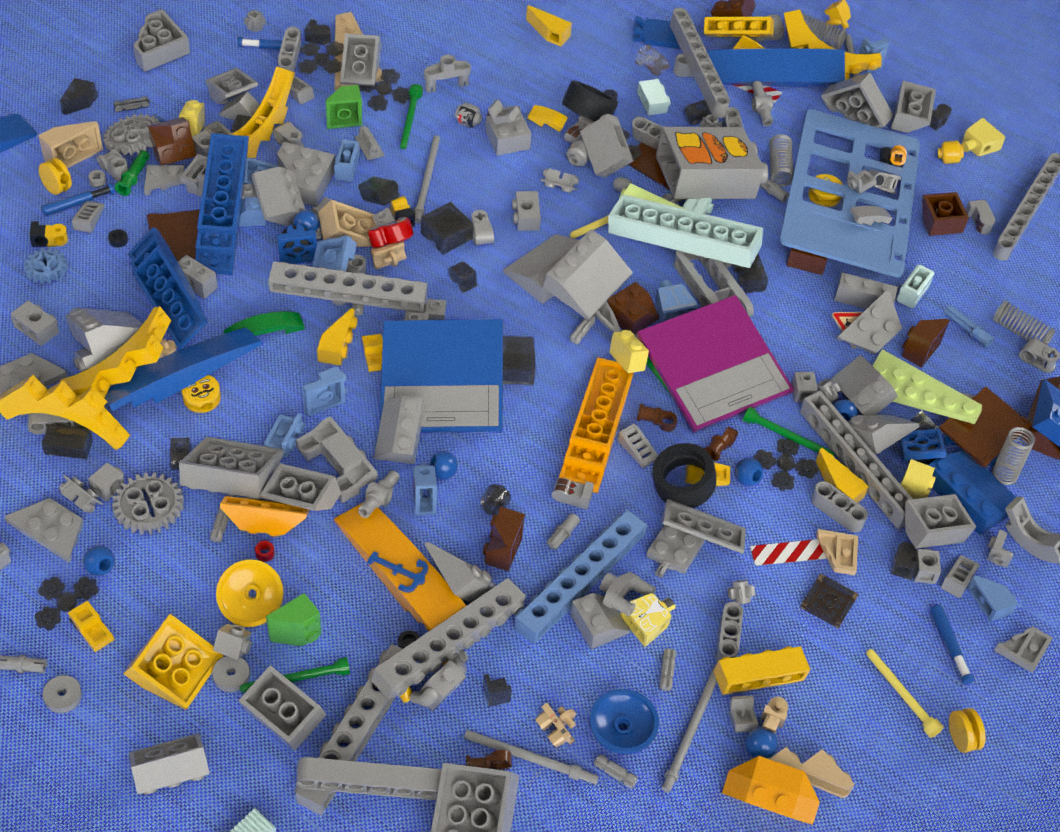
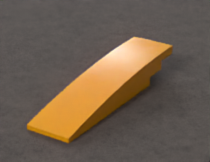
M597 357L559 478H566L571 482L585 484L587 481L594 483V493L599 492L634 372L627 373L618 362Z
M361 503L334 518V522L366 562L373 552L379 553L378 557L395 565L401 564L403 565L402 568L414 574L420 573L423 570L422 567H416L419 559L427 563L428 572L425 575L424 584L418 585L410 593L403 592L398 587L400 584L411 586L414 582L413 579L397 573L395 576L392 574L393 570L376 562L368 565L406 612L409 611L418 623L422 622L428 631L466 607L461 598L453 594L448 583L379 508H375L368 518H364L358 513V508L363 504Z

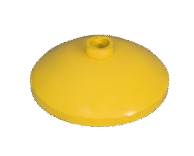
M242 560L231 565L220 577L216 589L217 604L222 614L232 623L243 627H255L266 623V616L281 607L284 596L283 584L278 573L270 565L258 560ZM254 589L256 596L251 598L249 592Z

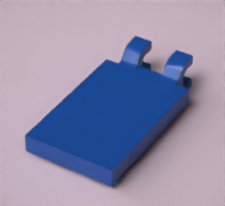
M635 16V23L639 24H634L633 26L634 42L644 41V45L681 49L670 27L671 21L646 18V21H644L643 18Z

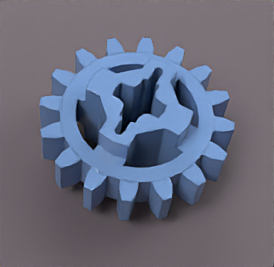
M51 247L47 251H44L43 248H41V252L34 250V255H28V260H24L25 273L28 279L33 278L34 283L40 280L41 284H44L45 281L51 284L53 279L59 281L58 277H64V272L68 271L67 258H65L64 253H59L58 249L52 251Z

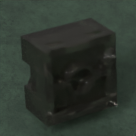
M449 202L421 217V234L427 240L434 241L436 248L444 255L473 239V223L452 202Z

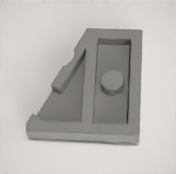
M147 165L144 186L145 195H150L152 190L158 188L162 191L171 186L183 184L180 182V176L185 171L184 165Z
M1031 627L1025 630L1024 633L1011 637L1009 641L1003 644L999 643L994 651L1033 673L1053 637L1035 627Z

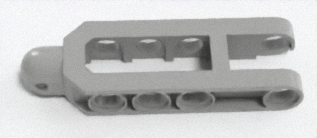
M676 250L674 267L702 307L736 295L748 316H753L754 308L750 299L722 261ZM690 260H699L720 290L713 292L711 288H708L703 281V276L698 274L693 262H690Z

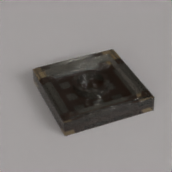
M820 573L800 608L839 629L859 594Z

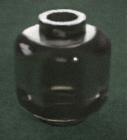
M492 484L485 490L481 498V506L487 514L493 516L494 513L498 514L500 507H508L511 501V494L503 485Z

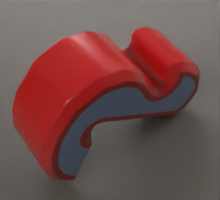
M400 217L397 222L373 227L367 231L371 247L373 248L405 241L414 234L408 217Z

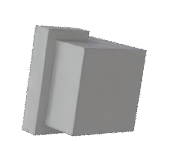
M197 154L180 176V182L186 184L187 192L202 197L208 157Z

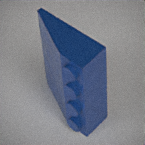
M1043 380L1032 427L1060 447V390L1047 380Z
M964 450L946 454L945 458H938L928 464V466L935 468L932 476L936 477L932 489L939 496L956 494L976 525L974 530L979 535L1008 517L1005 508L1016 497L986 468H982L977 464L975 459Z

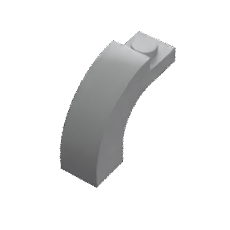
M1017 496L1005 508L1010 519L1005 525L1010 535L1022 548L1033 556L1047 562L1060 564V534L1051 533L1041 528L1033 520L1024 497Z

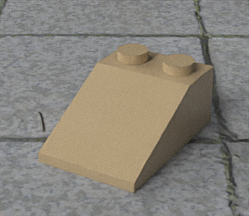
M96 121L54 127L38 135L44 162L52 158H58L65 164L67 169L103 150L99 125Z
M332 199L318 211L323 240L349 236L357 243L356 247H371L367 231L370 228L377 227L372 217L375 214Z

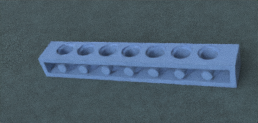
M629 510L623 515L619 514L609 528L606 527L602 530L596 541L592 540L582 554L579 553L574 557L572 564L568 568L564 567L554 581L551 580L546 584L542 593L534 595L529 605L525 609L521 608L516 613L514 629L535 644L571 609L572 601L583 597L645 536L647 524Z

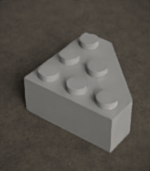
M163 9L146 16L145 24L141 27L138 34L139 38L133 45L136 63L144 72L190 53L188 36Z
M870 72L831 84L821 95L830 111L834 113L838 111L844 114V118L881 128L885 127L894 116Z
M283 142L277 153L279 167L293 171L303 204L316 207L335 173V154Z

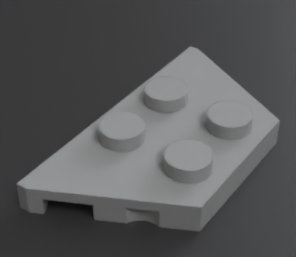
M889 290L884 291L836 339L851 343L852 346L862 348L871 354H876L902 329Z
M30 353L0 366V396L31 375H34L44 387L68 376L64 369Z
M48 498L4 517L6 523L66 562L69 563L71 561L73 548L77 544L78 534L83 526L82 518Z

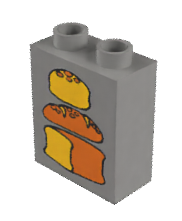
M662 127L655 157L674 199H756L760 184L767 182V164L760 161L757 155V145L755 142H750L743 127Z

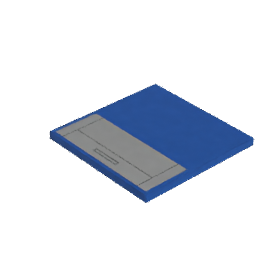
M503 319L384 321L380 422L384 401L400 396L423 398L425 410L421 433L503 432Z

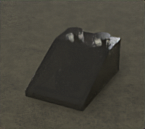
M503 336V384L534 385V338Z

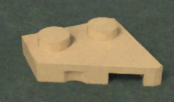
M818 529L816 537L833 572L855 576L857 571L858 536Z

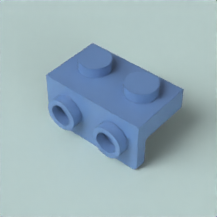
M864 38L859 54L881 53V67L875 69L879 70L883 66L889 41L885 38L872 43L868 38ZM865 70L864 72L869 73L875 70Z
M298 413L295 419L279 414L263 446L284 449L283 456L287 457L290 450H293L296 446L298 434L301 435L304 430L305 423L302 421V414Z

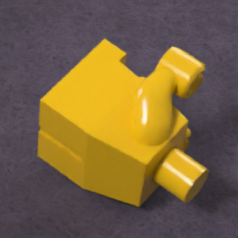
M846 0L834 2L824 11L830 17V20L826 21L827 26L829 24L831 26L841 25L843 29L849 27L847 20L851 18Z

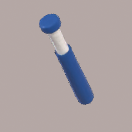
M238 37V47L256 46L280 50L283 40H248ZM301 41L300 52H305L306 43Z
M934 605L930 609L931 615L952 659L956 661L962 676L961 682L964 685L974 682L975 677L973 674H970L965 664L964 655L947 615L941 605Z

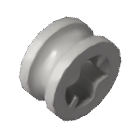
M93 170L89 173V182L92 187L101 188L106 184L103 171Z

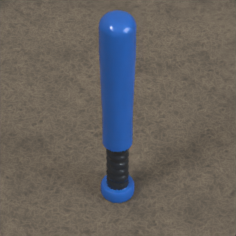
M109 183L106 187L92 192L87 191L41 206V210L45 216L86 201H91L93 198L108 193L114 194L115 189L113 184Z

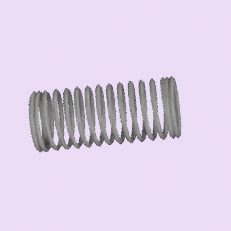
M802 13L805 23L816 34L817 38L819 36L821 40L823 36L822 41L824 42L826 38L825 43L827 45L833 46L835 49L841 48L847 34L845 29L841 31V28L838 29L837 26L835 28L831 24L827 26V22L825 24L821 20L817 22V18L815 20L814 17L808 16L807 18V14Z
M776 135L769 142L770 175L773 183L775 181L780 183L788 182L786 184H778V186L783 187L791 184L793 178L792 140L787 135ZM780 138H784V139H787L788 141H786V140H778V141H775V140L780 139ZM779 141H785V142H788L789 144H787V143H777V144H775V143H776V142H779ZM775 173H777V174H787V173H789L788 175H790V176L787 177V178H784V179H780V178H777V177H786V176H788V175L779 176V175H776ZM774 178H776V179H778V180H785V179H788V178H790V179L787 180V181H777V180H775Z
M1007 300L1004 301L996 311L993 321L999 322V325L1003 324V327L1007 326V330L1014 331V334L1018 333V336H1021L1022 339L1025 338L1026 341L1030 340L1038 330L1034 337L1036 339L1045 327V323L1041 327L1042 321L1036 325L1038 319L1033 322L1034 317L1029 320L1030 314L1025 318L1027 312L1022 315L1023 310L1018 313L1019 308L1015 310L1016 306L1011 308L1012 303L1009 304ZM1011 316L1009 322L1005 325V322H1006V321L1009 319V317ZM1018 321L1016 327L1012 330L1013 326ZM1022 323L1020 329L1016 332V329ZM1031 325V327L1029 328L1027 334H1026L1025 336H1023L1024 333H1025V331H1026V330L1028 329V327ZM1049 325L1038 339L1040 341L1045 335L1041 342L1046 345L1055 333L1053 328L1047 332ZM1034 328V330H1033L1031 336H1030L1029 338H1027V337H1028V334H1029V333L1032 331V329Z
M1016 427L1009 431L992 469V474L1002 484L1010 485L1017 481L1035 442L1034 435L1029 430ZM1013 432H1021V433H1024L1025 435H1027V436L1029 437V439H1028L1027 437H1025L1024 435H1022V434L1013 433ZM1012 435H1020V436H1023L1024 438H1026V439L1028 440V442H1027L1026 440H1024L1023 438H1021V437L1012 436ZM1011 438H1019V439H1022L1024 442H1026V444H1024L1022 441H1019V440H1017V439H1011ZM1013 441L1021 442L1024 446ZM1002 466H1004L1005 468L1011 469V470H1013V471L1006 470V469H1004ZM1000 468L1003 469L1004 471H1007V472H1015V473H1014V474H1008V473H1005V472H1003L1002 470H1000ZM999 471L1002 472L1003 474H1006V475H1015V476H1004V475H1002L1001 473H999ZM998 474H1000V475L1003 476V477L1013 478V479H1004V478H1001L1000 476H998Z

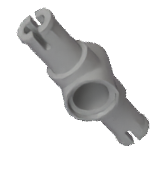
M755 81L752 84L754 92L752 109L761 116L763 126H770L773 123L770 113L773 108L772 96L764 92L760 81Z
M389 471L383 480H380L378 483L371 482L368 485L365 494L366 500L358 508L360 516L368 518L375 508L381 505L387 506L390 503L393 495L392 488L399 481V474L397 472Z

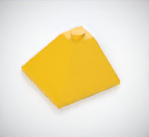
M169 614L123 674L141 688L186 710L211 675L216 662L224 655L213 651V645Z

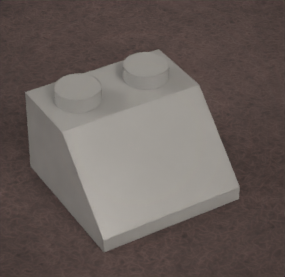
M594 593L572 601L570 613L591 650L630 633L619 612L614 608L610 609L603 605L605 596Z

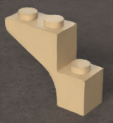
M787 747L770 758V760L805 771L812 786L840 798L847 797L855 785L850 775L843 772L836 764L835 759L823 749L803 764L800 762L799 757Z

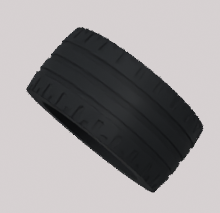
M572 80L564 95L562 104L587 119L597 121L604 114L613 115L618 101L594 87Z
M691 443L671 445L658 455L653 464L654 485L658 495L665 503L667 499H670L688 507L696 508L708 501L715 491L717 481L715 465L710 454L701 446ZM683 465H694L705 472L701 480L687 487H675L665 481L670 471Z

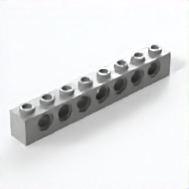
M273 262L268 279L270 292L424 313L427 299L428 283L421 281L352 273L323 267L316 268L306 265L288 264L286 262Z
M821 391L804 398L800 411L802 416L843 465L848 467L853 474L869 486L867 489L868 495L898 530L905 527V502L912 499V497Z
M507 578L374 668L371 681L389 700L396 695L398 697L403 695L409 686L414 683H420L426 674L431 671H437L442 666V663L447 660H453L459 654V651L464 648H470L479 637H486L492 628L497 625H503L512 614L516 615L521 608H524L523 603L526 595Z
M391 644L388 650H384L381 653L377 666L401 651L402 648ZM374 667L368 674V681L365 686L362 685L358 689L354 703L347 706L342 722H338L332 731L333 736L329 742L325 741L322 745L318 758L356 761L393 703L396 696L389 700L381 691L374 690L377 688L371 681ZM364 706H371V707H372V708L369 709V710L363 709ZM354 724L360 725L359 728H352L351 726ZM341 743L349 744L347 747L338 746ZM298 786L295 788L297 803L321 816L336 794L333 791L302 789Z

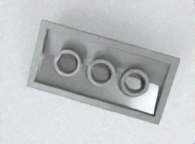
M667 499L661 518L662 524L743 554L746 528Z

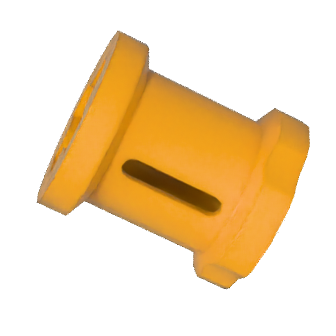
M896 145L891 149L890 160L894 165L900 166L905 163L907 154L905 147Z

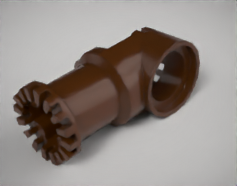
M642 403L640 404L637 421L653 422L654 425H658L665 432L673 431L676 428L677 415L675 413L661 410L659 407L651 408L644 406ZM671 419L673 423L665 424L663 420Z
M728 426L722 436L714 435L712 437L710 445L704 449L710 454L713 461H718L721 452L733 445L738 436V431Z
M496 750L490 755L471 758L470 755H466V764H468L466 766L495 770L503 769L505 771V768L508 770L512 767L511 752Z

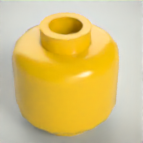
M958 140L945 141L941 144V148H938V159H942L944 164L959 163L961 158H964L963 144H960Z

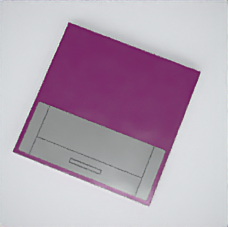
M736 295L645 328L636 334L639 341L649 350V358L693 433L744 413L749 407L756 408L791 394L794 391V388Z

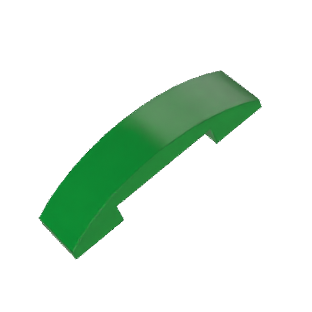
M280 311L259 314L241 320L226 328L223 334L245 327L255 336L279 330H285V333L289 334L305 330V326L300 313Z

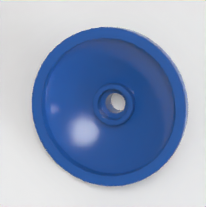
M616 689L603 694L595 701L590 712L589 723L593 736L603 747L619 754H633L644 750L654 741L659 728V717L654 705L644 695L633 690ZM619 727H625L626 730L622 731Z

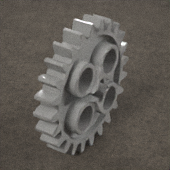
M142 113L139 116L133 114L132 117L127 115L126 119L119 118L120 122H113L114 126H108L109 130H105L103 135V141L107 150L114 148L119 154L122 153L123 156L127 153L133 155L134 152L139 154L140 150L147 151L146 147H153L148 125L160 122L154 116L150 117L149 114L144 117Z
M145 472L143 478L136 474V480L128 478L129 484L121 483L122 490L116 489L117 496H113L114 503L112 507L118 524H123L125 530L131 527L132 533H135L138 529L140 535H143L145 530H148V533L152 535L154 529L161 533L160 527L162 526L169 529L168 523L175 524V517H181L180 511L183 510L184 499L181 488H178V483H173L171 477L165 480L164 474L158 478L156 472L151 477H148L147 472ZM141 490H145L150 506H152V510L155 517L151 516L149 512V507L144 499V495Z

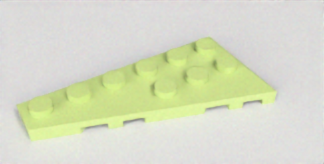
M883 349L873 364V367L895 389L898 397L892 402L972 424L976 423L982 411V405Z

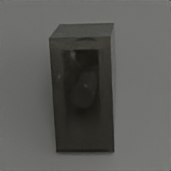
M74 78L60 99L62 114L67 115L89 108L98 96L95 83Z

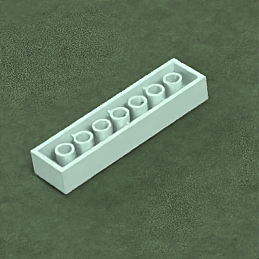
M623 194L608 215V233L741 267L750 268L762 246L763 228Z

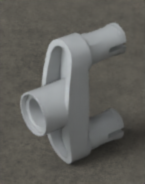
M443 55L440 58V63L431 65L424 70L426 92L431 93V87L433 92L436 91V80L458 77L459 86L464 87V82L465 86H468L471 65L466 61L455 60V57L452 55Z
M633 572L625 573L619 577L607 573L601 582L600 590L606 593L603 605L610 609L614 608L629 617L634 612L636 604L625 600L623 597L630 591H635L643 596L650 593L654 594L656 587L646 583Z

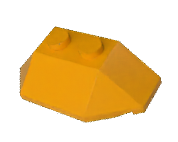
M225 496L220 503V508L240 530L247 531L250 534L268 533L270 536L286 534L306 519L310 511L309 509L276 501Z
M757 756L730 769L722 790L723 794L812 825L820 803L805 771L761 756Z

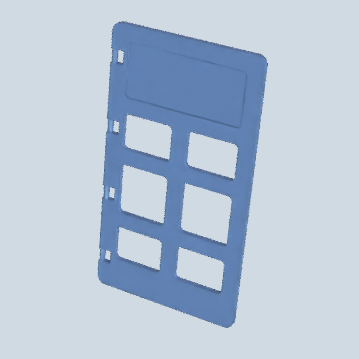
M813 109L808 110L805 116L780 243L791 248L889 276L901 277L905 267L920 141L913 137ZM818 130L852 140V153L814 143L815 131ZM866 145L890 149L896 145H901L906 149V161L902 167H897L866 158L864 156ZM814 154L849 165L848 172L852 171L855 174L861 172L862 169L900 176L898 200L866 191L859 194L848 186L847 181L846 185H841L808 175L810 155ZM904 185L909 186L910 189L904 188ZM804 187L843 197L842 210L838 211L802 200ZM859 201L894 211L896 213L894 226L875 221L872 225L859 224L854 220L850 209L856 207V202ZM904 220L905 224L899 223V221ZM895 255L899 256L900 260L894 259Z

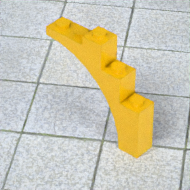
M800 9L784 13V23L790 48L835 49L815 36L805 23ZM845 52V80L849 79L850 73L857 74L861 71L875 70L881 67V53L852 54Z
M276 66L267 93L254 115L242 128L234 133L227 134L249 136L247 158H256L260 141H270L274 124L284 123L288 109L286 102L295 72Z
M160 306L154 307L139 330L116 352L88 370L61 379L60 382L64 381L77 396L94 387L105 398L111 385L129 382L137 366L158 361L164 348L160 343L171 319Z
M31 375L0 396V413L7 420L17 415L28 413H45L60 416L90 429L115 450L121 448L130 436L104 407L107 401L94 387L77 396L64 381L47 390L34 375Z

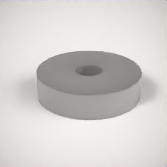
M225 656L216 662L212 675L215 685L220 690L236 692L240 690L242 684L249 682L250 670L248 663L243 658L236 660ZM230 672H234V673H235V674L232 675V676L228 675V673H230Z
M62 675L48 681L43 689L42 696L49 710L56 713H65L73 710L80 703L82 690L75 678ZM66 692L65 695L59 696L60 693Z

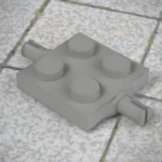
M664 525L648 549L646 556L659 564L655 575L662 578L667 569L685 574L702 548L704 539Z

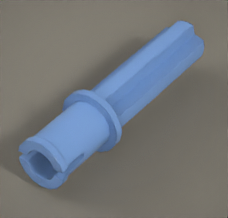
M948 306L944 310V314L966 330L971 338H976L985 347H988L993 342L994 337L985 332L981 325L977 326L953 306Z

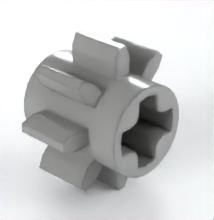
M256 10L247 13V17L244 18L247 29L253 32L263 29V25H266L263 13Z
M707 115L702 118L700 127H721L722 122H718V117Z
M825 379L817 384L818 391H821L830 402L838 399L839 395L837 392L841 391L837 382Z
M748 580L733 581L732 587L727 588L728 597L731 600L734 599L739 604L750 603L751 596H756L755 587L752 584L749 585Z

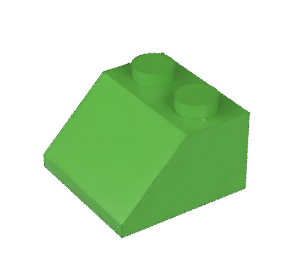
M359 85L341 86L326 99L327 129L362 126V98Z
M305 593L266 616L268 637L271 642L304 646L307 643L316 641L321 635L320 612Z

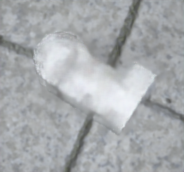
M649 44L638 51L635 63L639 66L644 65L653 75L658 76L669 68L667 59Z

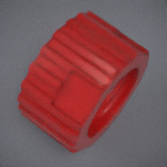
M267 540L258 542L255 547L257 560L262 562L272 560L275 556L274 545ZM265 549H266V550H270L268 553H261V552H260L261 550H265Z

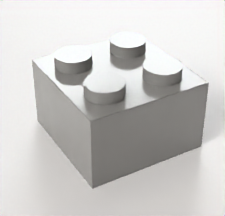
M521 112L517 114L513 122L508 124H495L491 116H486V134L497 156L530 149L531 131Z

